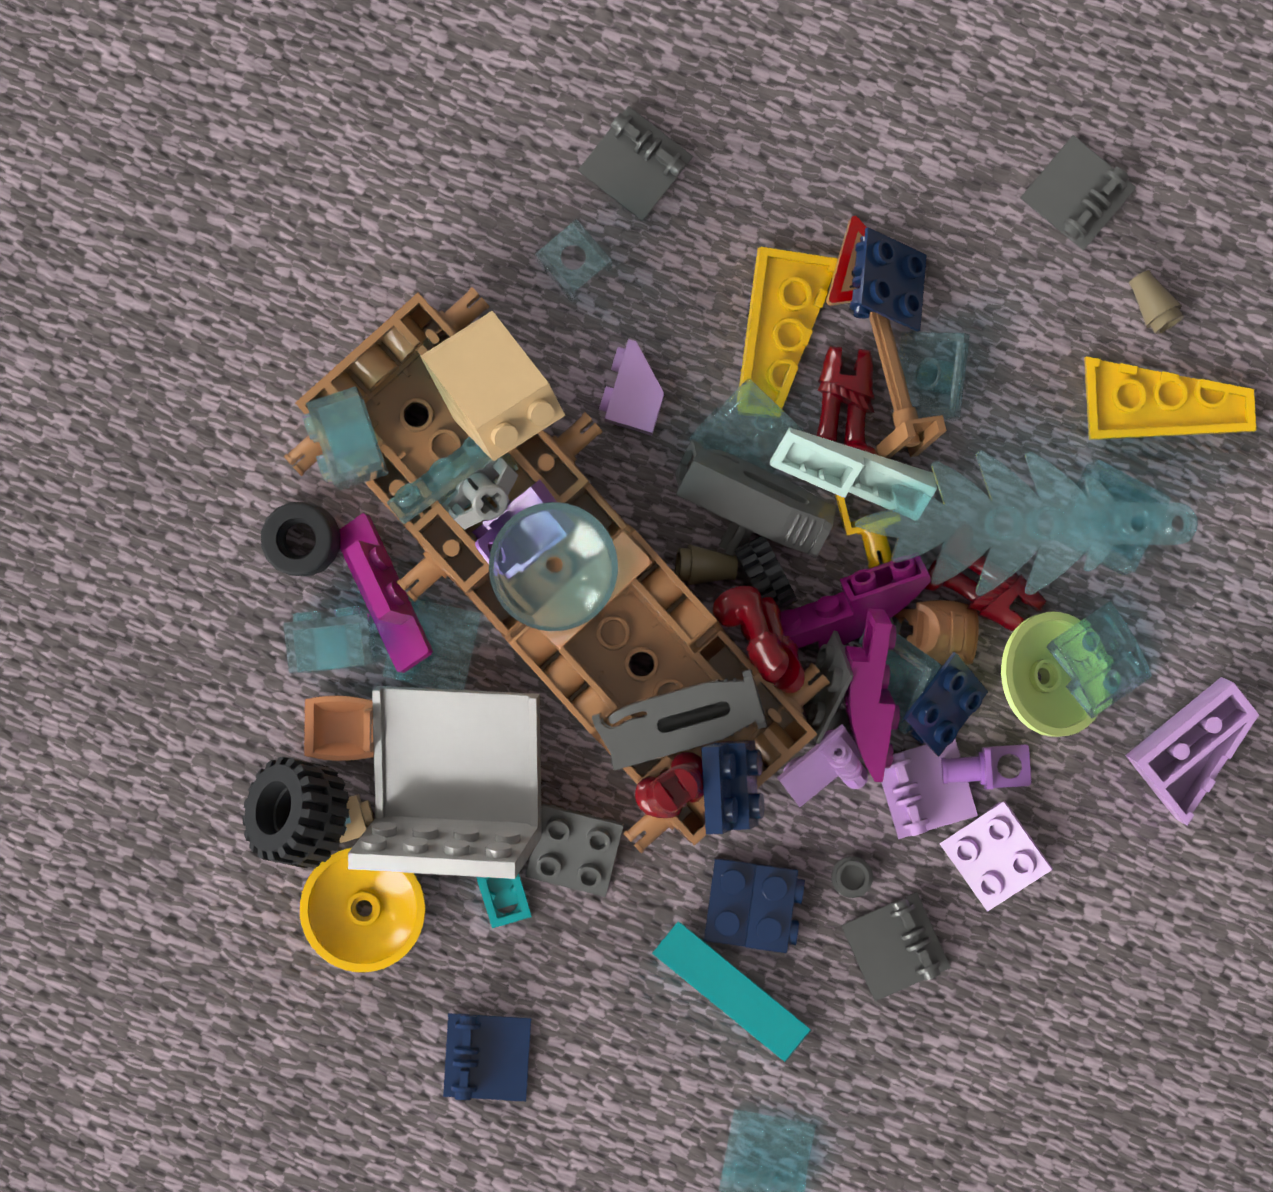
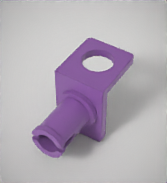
M1028 745L981 747V752L978 753V756L941 758L943 784L980 781V784L984 785V789L1029 786L1031 784ZM1007 754L1017 756L1022 764L1019 775L1011 779L1001 776L997 768L999 759Z

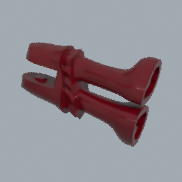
M830 346L818 380L820 386L817 391L822 393V407L816 436L837 442L840 407L843 402L847 405L844 445L878 455L876 449L867 445L865 441L866 412L875 413L871 404V400H875L871 351L858 349L857 360L854 365L855 376L840 374L843 363L841 359L842 347Z
M963 521L941 551L990 583L991 587L986 589L955 568L945 557L938 555L927 570L931 582L924 589L934 591L940 587H947L971 601L967 609L980 611L978 616L986 617L1013 632L1025 620L1017 612L1009 609L1016 597L1022 603L1029 605L1041 612L1047 601L1022 574L1018 575L1014 569L1010 572L1004 570L974 547L972 543L975 533L973 527Z
M738 586L720 594L713 604V615L721 625L726 627H734L741 624L743 636L746 640L750 641L747 647L749 660L757 668L762 679L766 682H773L779 690L786 693H794L800 690L804 685L805 675L798 657V646L790 639V636L784 635L781 612L776 601L772 597L762 599L758 589L752 586Z
M682 752L677 754L671 761L670 769L659 777L648 776L643 778L637 784L635 790V800L638 807L646 815L652 817L673 818L680 814L682 807H685L688 801L691 803L698 802L704 796L702 757L693 752Z

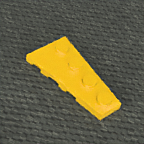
M767 247L758 248L736 412L769 417L780 416L799 368V361L812 335V328L820 308L823 307L827 297V290L833 278L838 258Z
M1087 356L1084 358L1089 440L1256 431L1254 389L1205 379L1184 377L1164 371L1143 369L1123 363L1102 361L1101 359Z

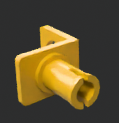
M835 494L845 533L847 536L855 533L861 534L868 560V569L880 565L877 555L878 550L880 551L883 564L892 561L894 558H892L885 528L890 524L900 522V514L890 511L850 522L844 497Z

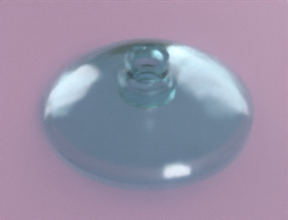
M562 502L535 504L511 517L497 534L489 558L491 585L503 608L519 622L544 631L572 629L595 617L610 599L618 575L616 548L604 525L586 510ZM556 556L562 560L563 567L560 571L552 572L547 568L546 562L550 557Z

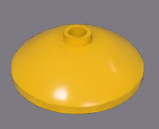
M347 848L332 854L326 862H321L308 877L300 899L301 925L311 947L328 963L352 972L378 971L393 965L403 958L419 938L425 920L424 893L414 873L348 869V852L352 848ZM361 900H367L371 903L372 912L370 915L362 916L358 913L357 904Z

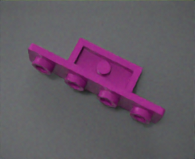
M362 513L339 529L340 550L396 671L405 673L430 656L433 650L406 591L396 582L399 580V577L370 515Z

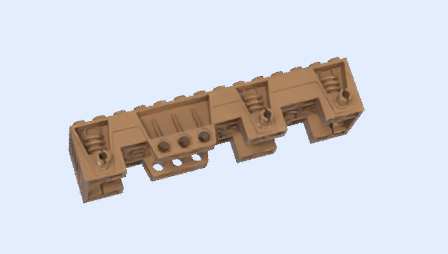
M473 287L445 313L442 310L438 312L430 306L419 293L415 294L295 402L312 425L309 428L312 432L288 454L286 453L283 456L289 464L293 466L305 455L304 458L293 466L300 476H303L328 451L331 453L336 451L425 550L423 553L425 558L404 577L396 581L403 590H406L416 580H419L407 592L408 596L415 602L441 576L445 579L449 577L610 755V751L593 724V714L601 712L604 721L608 725L618 726L633 717L647 715L645 711H642L611 724L608 717L622 707L706 681L725 680L726 678L728 680H733L734 678L744 680L742 672L749 669L752 670L767 727L758 729L755 721L749 727L742 728L741 732L737 731L733 736L730 735L720 741L755 740V750L761 751L763 763L762 774L757 776V789L817 735L803 716L802 712L804 710L802 707L821 689L830 684L828 679L821 675L811 685H808V682L820 672L813 663L804 671V685L794 693L781 691L773 683L762 679L757 668L725 633L717 619L642 536L616 513L575 464L577 460L575 456L593 439L603 433L600 427L594 423L587 431L581 434V431L593 422L586 412L558 438L555 435L551 437L542 430L501 456L518 474L508 495L509 500H514L538 480H541L560 507L564 509L576 525L568 535L550 547L546 553L531 563L524 571H518L510 578L505 573L498 575L475 546V542L478 539L472 532L483 524V521L464 530L444 509L442 504L456 491V480L461 471L468 466H480L489 456L453 419L420 356L467 327L481 313L490 308L482 297L473 306L468 308L480 297ZM348 392L347 394H349V395L344 397V396H342V395H346V394H341V393ZM328 398L329 401H328L327 403H324V404H323L322 402H325V401H322V400ZM412 404H422L429 412L427 422L420 427L408 425L405 420L407 408ZM500 474L494 478V484H496ZM490 496L486 498L494 508H497V504ZM469 503L464 508V511L472 508V504ZM624 531L653 562L559 650L530 618ZM637 652L648 653L654 661L653 670L647 676H636L629 668L630 658ZM720 741L623 769L638 784L643 778L648 776L659 777L662 773L669 770L671 761L677 754L693 752L702 757V747ZM704 796L698 802L691 803L688 801L686 806L682 807L680 814L673 818H656L645 814L623 834L632 842L639 834L646 831V834L634 844L641 854L668 828L671 830L676 828L695 846L707 835Z

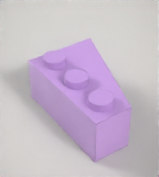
M1220 677L1125 756L1175 819L1188 826L1194 816L1193 812L1205 793L1210 792L1216 782L1214 781L1227 759L1232 758L1259 714L1234 682Z

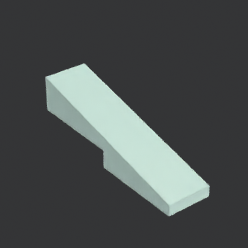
M790 427L770 460V466L845 498L849 492L916 522L937 490L935 475L932 472Z

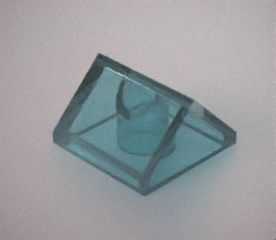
M902 332L899 358L912 407L916 408L918 417L927 418L943 415L944 420L955 422L960 418L970 334Z

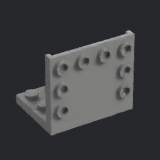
M376 686L372 690L375 819L348 852V869L515 879L542 838L540 694Z

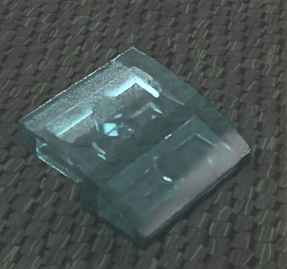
M747 378L720 408H716L688 438L699 442L705 449L728 452L773 473L776 468L770 466V460L789 427L805 431L751 379Z
M1110 601L1053 639L1046 647L1072 679L1066 688L1091 719L1152 677L1139 644L1126 622Z

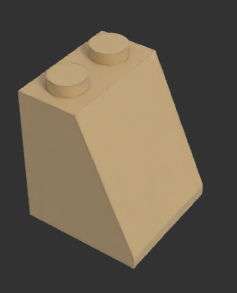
M493 311L420 356L453 419L492 461L497 460L565 416L548 381Z

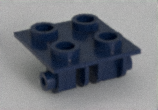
M869 227L865 228V236H862L860 242L855 245L856 263L853 268V274L857 277L852 279V285L857 289L853 290V297L850 302V308L854 311V317L867 319L870 317V312L873 311L912 330L920 331L927 255Z
M953 652L903 717L913 728L910 735L921 744L925 742L938 757L955 740L958 731L970 715L980 707L983 698L988 693V690L957 653Z
M448 1013L443 1097H455L456 1100H471L475 1098L526 1102L531 1018Z

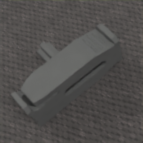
M693 439L690 441L676 469L675 476L679 487L676 491L677 496L731 521L719 543V547L725 549V553L730 556L735 554V549L748 543L753 532L774 542L805 552L809 556L816 558L833 527L836 512L835 505L826 503L800 486L733 454L721 450L705 449L699 442ZM692 455H693V456H694V457H693V461H692V463L690 464L689 469H688V468H687V465H688V463H689V461H690V459H691V457H692Z
M749 669L742 672L744 680H737L736 678L728 680L726 678L725 680L706 681L629 704L608 717L609 722L614 724L624 717L645 711L647 715L633 717L618 726L608 725L604 721L601 712L593 714V724L611 753L614 771L723 740L730 735L733 736L737 731L741 732L742 728L749 727L755 721L758 729L767 727L766 717L752 670Z

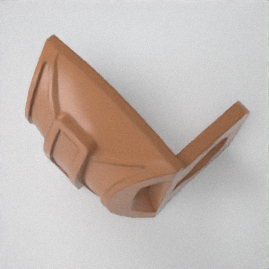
M933 600L917 602L916 609H902L894 615L900 623L907 619L909 625H913V635H908L907 639L903 641L899 632L893 650L913 651L912 658L936 665H944L951 654L955 652L966 665L972 664L978 643L977 610L967 609L968 604L955 601Z
M321 696L305 699L304 756L332 761H350L374 757L372 700L352 696Z

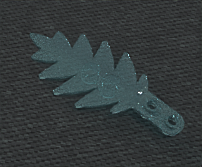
M978 451L975 455L990 499L969 479L954 469L935 461L932 462L931 468L943 503L913 488L894 484L892 492L898 509L876 512L855 521V525L861 529L897 538L891 557L893 562L911 559L943 543L931 578L933 585H939L959 574L990 548L975 590L978 596H983L1002 584L1019 570L1037 550L1038 553L1024 590L1027 595L1036 593L1061 576L1079 560L1087 549L1084 570L1092 571L1108 556L1114 544H1184L1192 539L1198 526L1195 512L1186 504L1114 502L1105 487L1090 475L1084 478L1087 497L1071 479L1050 462L1033 452H1027L1025 459L1038 493L1037 496L1013 471L984 451ZM1136 515L1143 520V527L1139 531H1135L1131 527V520ZM1175 516H1180L1184 522L1183 528L1178 532L1172 527V520Z

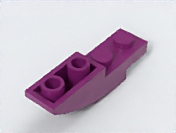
M918 552L907 556H899L890 562L870 569L859 570L850 576L839 579L843 592L822 597L815 602L795 609L782 611L781 623L784 635L790 636V639L796 643L798 648L816 642L820 649L823 644L828 643L835 630L838 631L841 642L845 645L864 635L868 608L883 609L890 619L916 598L931 582L930 575Z
M868 608L862 648L845 646V653L854 676L844 694L850 729L860 755L874 782H883L885 768H891L893 761V745L889 743L891 730L898 728L900 719L899 705L895 704L887 689L890 679L889 664H886L888 650H893L895 647L896 626L892 625L885 610Z

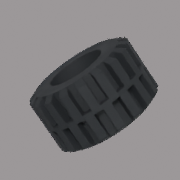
M278 757L277 761L271 760L266 763L265 769L261 768L256 774L255 782H251L248 789L249 795L245 799L243 807L245 808V815L242 816L243 825L246 827L244 836L246 841L250 842L249 848L251 851L258 854V857L263 860L301 868H315L320 865V862H326L331 857V851H336L339 847L341 835L344 836L347 828L345 826L346 819L349 818V809H347L349 796L348 792L344 791L345 783L342 778L338 777V772L328 768V766L288 757Z

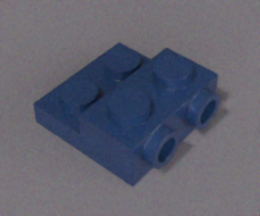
M755 740L720 741L702 747L706 834H724L731 830L752 829L759 826V819L764 817V797L762 793L757 792V776L762 774V754L760 750H755Z
M715 858L704 941L787 953L788 944L796 945L799 921L791 919L794 903L802 904L805 879L797 878V869Z

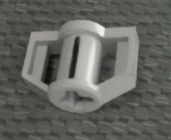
M488 457L480 466H469L461 471L456 480V491L442 506L464 530L483 520L496 519L508 507V495L518 474L502 457L495 461ZM500 474L496 484H494V478ZM490 496L497 504V508H494L486 498ZM471 503L472 508L464 511V508Z

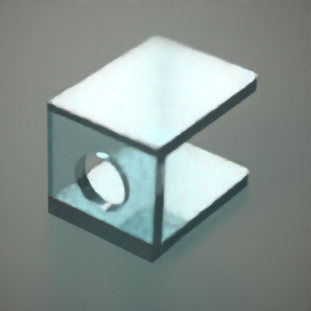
M577 219L535 254L537 263L571 303L576 300L575 292L604 268L609 272L612 269V260ZM572 245L579 246L586 254L584 265L575 270L566 268L561 261L563 250Z

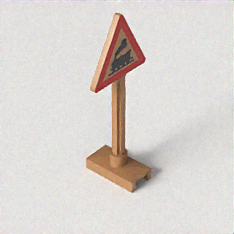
M852 216L848 221L826 300L829 306L850 303L853 297V290L857 289L852 285V279L857 277L853 274V268L856 263L855 245L860 242L862 236H865V228H867L857 216ZM872 311L870 312V321L894 409L892 418L895 425V430L876 446L878 456L890 459L903 447H907L910 457H915L947 431L943 415L918 418L917 410L911 404L890 320Z

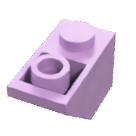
M628 339L626 348H617L611 368L612 371L618 372L614 388L606 386L599 410L606 412L605 422L652 436L664 398V392L638 343Z

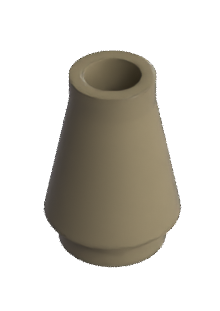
M1150 270L1140 273L1129 282L1147 328H1152L1155 334H1160L1172 328L1184 318L1180 311L1182 305L1153 276Z
M691 544L687 548H678L675 574L681 581H685L687 586L736 579L738 568L736 555L730 556Z

